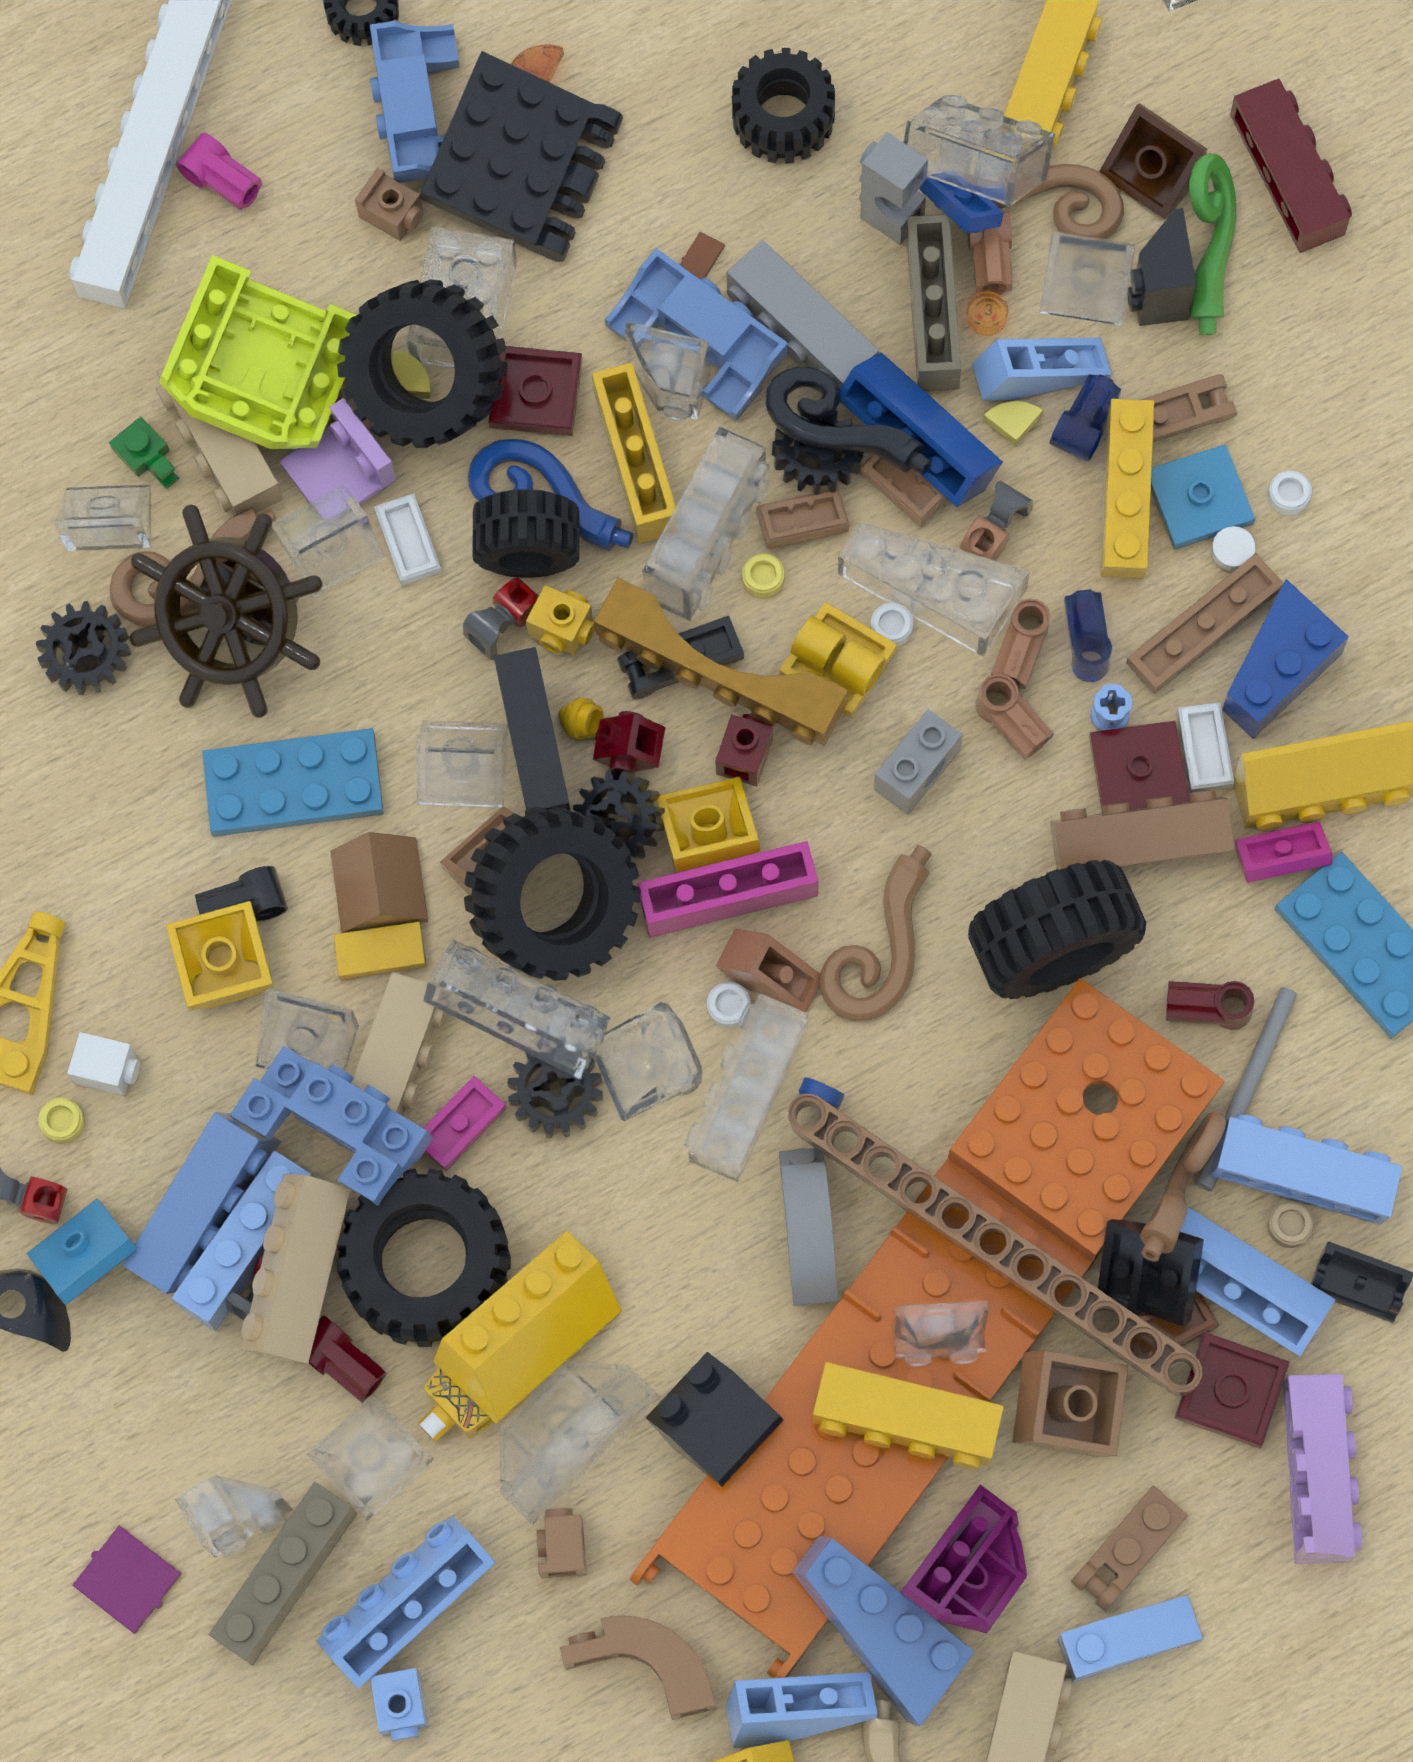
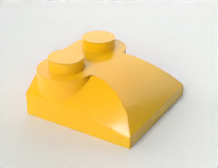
M740 777L663 794L657 799L658 807L665 808V813L660 816L669 845L673 867L677 873L760 852L758 835Z
M251 901L165 924L189 1011L214 1008L259 995L274 987Z

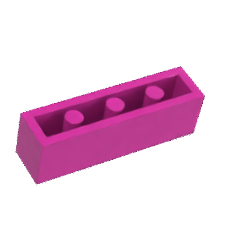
M808 841L638 882L637 885L641 888L640 902L648 934L651 938L817 897L819 881Z

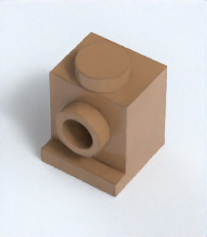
M378 167L355 198L359 218L401 241L408 230L413 231L418 226L423 216L422 202L418 198L419 194L385 175V171ZM390 200L396 202V203L391 204V205L388 204V203L390 202Z
M571 1508L546 1510L544 1517L545 1529L537 1530L538 1557H547V1563L538 1564L540 1577L554 1578L586 1575L584 1527L581 1515H573Z

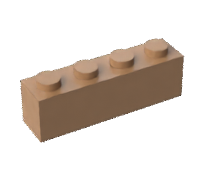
M1215 790L1189 793V802L1173 804L1172 796L1146 799V808L1130 810L1129 802L1103 805V814L1087 816L1086 808L1060 811L1061 819L1050 821L1056 869H1064L1075 863L1084 864L1090 860H1098L1099 862L1109 860L1118 866L1234 851L1228 798H1216Z

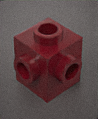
M621 711L618 716L600 719L595 736L596 743L592 760L608 766V771L619 772L620 775L622 771L634 773L636 771L659 768L666 727L645 718L639 713L631 711Z

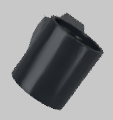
M274 866L254 868L243 873L236 882L195 894L200 915L251 901L256 921H265L278 917L288 910Z

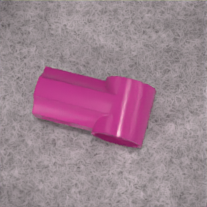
M201 133L175 164L179 172L192 184L199 188L207 186L239 210L249 207L254 202L262 186L261 178L232 159L226 148L207 133Z

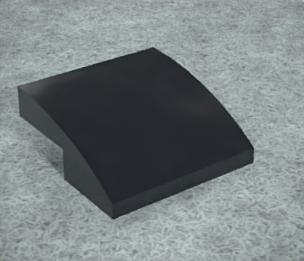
M1117 1219L1107 1221L1098 1289L1137 1316L1145 1312L1182 1327L1189 1323L1192 1319L1204 1239L1179 1232L1173 1251L1161 1253L1158 1261H1150L1142 1255L1145 1244L1141 1241L1140 1234L1146 1225L1145 1223Z

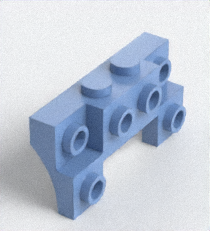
M397 21L371 24L370 31L378 77L370 78L374 103L382 102L384 113L376 115L380 140L388 139L395 181L401 183L426 179L444 136H438L428 73L460 68L453 24L414 26Z
M657 248L640 266L629 288L605 319L606 327L636 349H639L654 330L660 326L720 369L703 390V397L735 421L738 420L760 394L762 383L788 354V343L755 320L752 312L744 304L738 301L730 302L721 295L719 288L712 281L705 277L697 278Z
M283 1046L260 1081L255 1078L252 1080L230 1116L270 1141L278 1128L292 1113L298 1120L354 1152V1155L337 1180L345 1187H349L378 1206L397 1179L421 1158L433 1137L424 1128L391 1110L387 1106L390 1099L379 1090L367 1085L363 1091L351 1084L354 1077L342 1068L331 1064L326 1069L318 1063H312Z

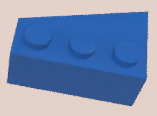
M1286 579L1227 693L1222 710L1254 739L1343 654L1349 636Z

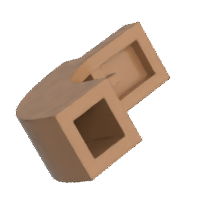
M636 1616L600 1618L604 1632L603 1637L596 1638L594 1631L585 1632L569 1637V1645L560 1647L566 1670L613 1658H630L646 1664L657 1674L664 1686L672 1720L717 1709L709 1677L701 1660L685 1640L660 1623Z

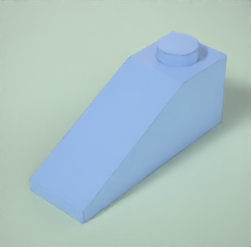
M1101 337L997 339L972 362L983 401L1019 400L1108 379L1112 375Z
M1188 1595L1063 1632L1057 1640L1070 1677L1073 1678L1072 1683L1203 1640Z
M870 1672L737 1680L734 1682L726 1703L733 1748L754 1747L785 1740L790 1742L872 1720L878 1715Z

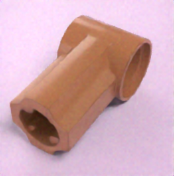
M1003 211L1004 215L1000 227L981 230L978 233H967L969 251H973L976 293H981L985 296H1001L1005 292L1012 291V270L1009 249L1012 247V230L1009 211Z
M1029 598L1016 604L991 675L1003 674L1009 676L1014 680L1018 688L1026 689L1043 640L1047 635L1050 622L1049 609L1043 602L1038 599ZM1031 615L1038 618L1041 626L1036 630H1026L1019 624L1018 620L1023 616Z
M994 674L984 680L975 703L979 716L985 721L993 723L1024 760L1033 756L1053 737L1054 733L1020 696L1018 687L1013 679L1003 674ZM995 691L1000 692L1006 697L1008 703L1003 706L993 705L988 701L986 694Z

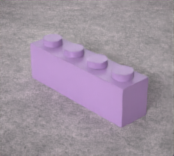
M1343 1374L1289 1375L1283 1382L1295 1564L1348 1563L1355 1558V1550L1362 1549L1360 1523H1353L1352 1505H1356L1359 1502L1357 1477H1350L1349 1459H1355L1356 1455L1355 1435L1353 1431L1347 1432L1346 1414H1351L1353 1407L1351 1387L1344 1386Z

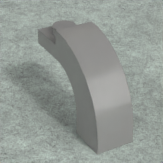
M816 1148L779 1151L793 1306L838 1302L832 1219L824 1154Z

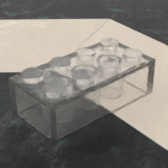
M719 426L642 570L644 590L656 596L661 608L692 621L697 609L704 611L713 593V588L710 585L716 573L723 575L732 557V552L729 549L734 539L738 538L741 540L744 537L751 521V516L748 515L754 502L760 504L768 491L770 481L766 477L770 465L766 463L765 446Z

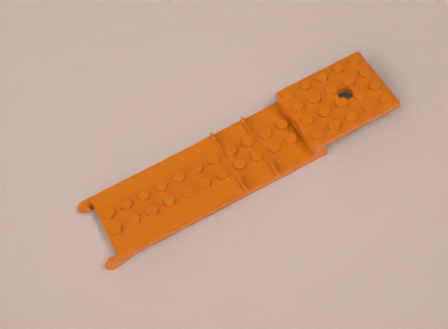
M1079 978L952 1145L948 1158L934 1176L1083 1278L1103 1251L1107 1221L1111 1219L1123 1220L1221 1089L1225 1080ZM1094 1085L1106 1086L1115 1094L1117 1106L1110 1113L1094 1114L1084 1105L1083 1093ZM928 1185L914 1203L921 1204L930 1198L932 1190ZM959 1207L949 1209L943 1217L944 1223L951 1229H960L969 1220L968 1213ZM906 1212L896 1227L892 1228L890 1235L849 1289L844 1291L842 1298L764 1399L784 1421L723 1487L709 1476L704 1478L630 1577V1581L636 1586L643 1580L650 1584L661 1570L655 1563L659 1558H662L789 1655L787 1660L783 1663L777 1658L768 1669L767 1674L772 1678L788 1677L828 1622L827 1617L792 1573L819 1535L830 1537L869 1567L949 1459V1456L937 1453L934 1459L918 1457L908 1453V1446L892 1442L890 1448L873 1446L863 1441L864 1435L848 1431L845 1437L833 1436L819 1431L820 1425L811 1422L825 1362L991 1402L1023 1359L1024 1352L1030 1350L1056 1314L912 1214ZM989 1233L982 1238L980 1246L985 1253L997 1255L1005 1249L1006 1241L1000 1234ZM1028 1258L1019 1264L1017 1271L1023 1279L1034 1281L1042 1275L1044 1269L1038 1260ZM1071 1284L1060 1286L1055 1292L1056 1301L1063 1305L1076 1287Z

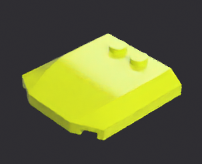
M212 255L159 381L160 385L191 417L266 448H317L331 415L329 407L335 404L345 377H338L337 364L345 361V355L338 353L340 340L350 335L346 332L345 327L350 318L356 316V314L330 303L327 311L253 281L249 279L250 270Z

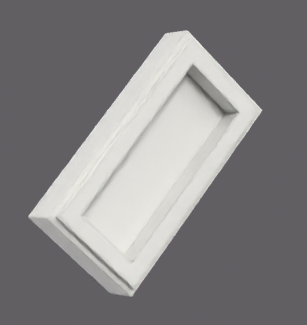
M414 493L374 506L402 586L442 573Z
M1221 702L1179 707L1177 709V718L1190 793L1233 788L1234 778Z

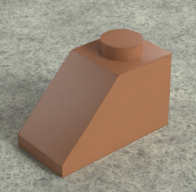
M734 929L716 964L718 969L744 988L799 1014H806L820 986L819 972L769 934Z

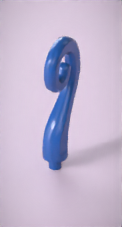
M504 439L485 446L473 457L469 468L468 481L469 488L478 501L486 496L497 493L489 484L490 473L497 465L509 461L521 462L538 470L546 478L553 493L565 496L577 504L580 510V536L584 540L607 551H610L615 544L627 549L630 547L634 533L621 529V519L605 514L588 505L564 465L542 446L521 439ZM517 465L508 467L507 476L515 484L513 490L533 489L532 476L525 469Z

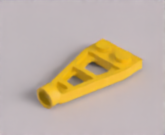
M33 911L24 936L0 969V1009L8 1003H15L26 1007L30 1014L28 1035L23 1041L17 1043L0 1037V1085L29 1095H33L48 1054L60 939L66 926L65 921L39 911ZM37 936L49 938V941L46 943L39 942ZM27 962L42 968L39 990L34 997L11 990V983L19 968Z

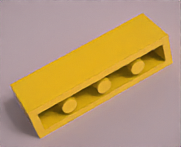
M1046 0L999 128L998 146L1045 160L1050 146L1057 148L1064 128V124L1059 122L1063 111H1071L1077 88L1072 87L1076 75L1083 77L1090 57V53L1085 52L1089 40L1096 42L1103 18L1097 16L1099 0Z
M633 363L592 373L594 395L638 543L680 533L678 512Z
M1111 399L1107 425L1101 577L1144 579L1147 571L1154 400Z
M825 1362L811 1423L819 1424V1431L829 1435L845 1437L848 1431L864 1435L863 1441L873 1446L890 1448L892 1442L908 1446V1453L918 1457L934 1459L937 1453L953 1457L952 1463L956 1466L979 1470L980 1464L989 1466L992 1460L1004 1405Z

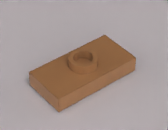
M875 454L860 466L859 473L920 527L948 501L943 494L913 468L905 473Z
M838 488L834 493L830 490L819 492V495L809 494L758 505L756 509V515L767 549L849 532L850 524Z

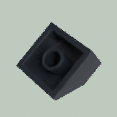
M1183 208L1174 209L1140 251L1137 269H1131L1132 287L1127 288L1128 305L1130 312L1137 311L1139 326L1189 320L1196 289V279Z
M709 1352L703 1355L646 1416V1419L673 1449L721 1487L784 1421L734 1371Z

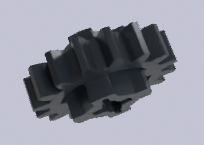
M838 410L831 416L820 420L808 419L799 413V416L805 420L821 425L852 426L853 421L851 418H847L840 422L838 420ZM776 428L775 441L772 443V456L775 457L774 468L775 470H784L783 481L785 483L796 479L798 481V491H802L806 485H810L815 495H819L821 486H827L834 493L836 492L837 481L848 486L851 483L852 473L859 474L864 452L813 447L793 440Z
M88 601L83 602L81 611H75L70 603L66 604L67 614L61 617L58 613L53 612L51 616L55 624L52 627L42 625L40 628L47 639L36 641V647L39 652L44 653L37 658L42 669L48 668L45 674L51 683L59 679V685L63 691L67 692L72 684H74L79 695H84L88 685H92L94 690L99 693L101 692V681L107 680L114 685L116 683L113 675L114 670L126 671L127 669L121 657L131 655L129 645L123 643L129 639L126 628H119L122 623L117 614L108 617V611L102 604L95 612H92ZM104 631L110 635V649L102 643L105 638L103 635ZM57 647L61 648L62 652L65 653L62 658L64 661L63 666L57 660ZM78 647L81 648L79 653L76 651Z
M606 771L605 780L600 777H592L591 784L594 789L592 791L580 789L579 793L585 799L583 805H573L572 808L574 811L605 825L615 832V838L623 841L630 851L629 857L626 858L631 861V856L644 859L646 855L643 847L645 845L656 847L658 844L652 837L653 832L664 831V826L656 822V816L664 814L665 808L655 807L653 803L659 798L660 794L658 791H646L650 781L639 777L635 779V773L622 771L620 775L619 772ZM608 814H621V817L627 818L628 822H618L616 819L608 817Z
M559 1041L557 1049L550 1051L548 1044L542 1042V1053L535 1055L533 1051L527 1049L525 1051L528 1060L526 1065L519 1062L513 1064L514 1071L519 1075V1078H508V1087L517 1091L508 1096L510 1106L521 1105L516 1111L515 1116L519 1122L528 1117L530 1118L528 1125L530 1132L534 1133L541 1125L545 1128L547 1138L553 1136L556 1128H561L563 1135L569 1137L570 1125L575 1123L578 1128L584 1130L586 1125L583 1116L585 1114L592 1117L597 1116L598 1111L592 1104V1101H602L603 1091L593 1087L603 1082L601 1073L590 1074L596 1066L595 1060L591 1057L581 1061V1047L577 1046L571 1053L566 1052L564 1041ZM557 1063L567 1064L577 1071L569 1073L558 1067ZM542 1067V1072L537 1080L528 1083L532 1074ZM553 1082H558L561 1088V1095L558 1097H553L550 1092V1084ZM583 1096L579 1105L569 1112L568 1108L575 1097ZM543 1106L553 1112L554 1116L541 1114L534 1108Z

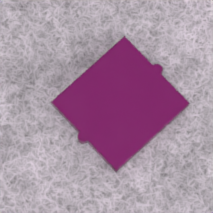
M119 1525L102 1548L91 1553V1562L72 1586L133 1634H136L153 1610L163 1606L161 1600L181 1576V1573Z

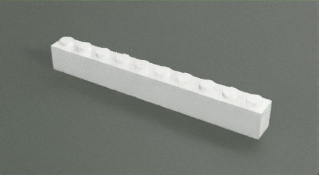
M169 0L168 4L163 3L158 16V27L160 28L156 39H151L148 43L145 55L147 65L144 74L137 76L133 87L134 102L131 111L126 110L121 120L120 133L122 137L118 147L114 146L109 154V174L105 183H100L95 196V206L97 208L93 220L88 219L82 233L84 245L80 257L75 256L70 266L69 278L73 282L78 297L126 309L232 0Z

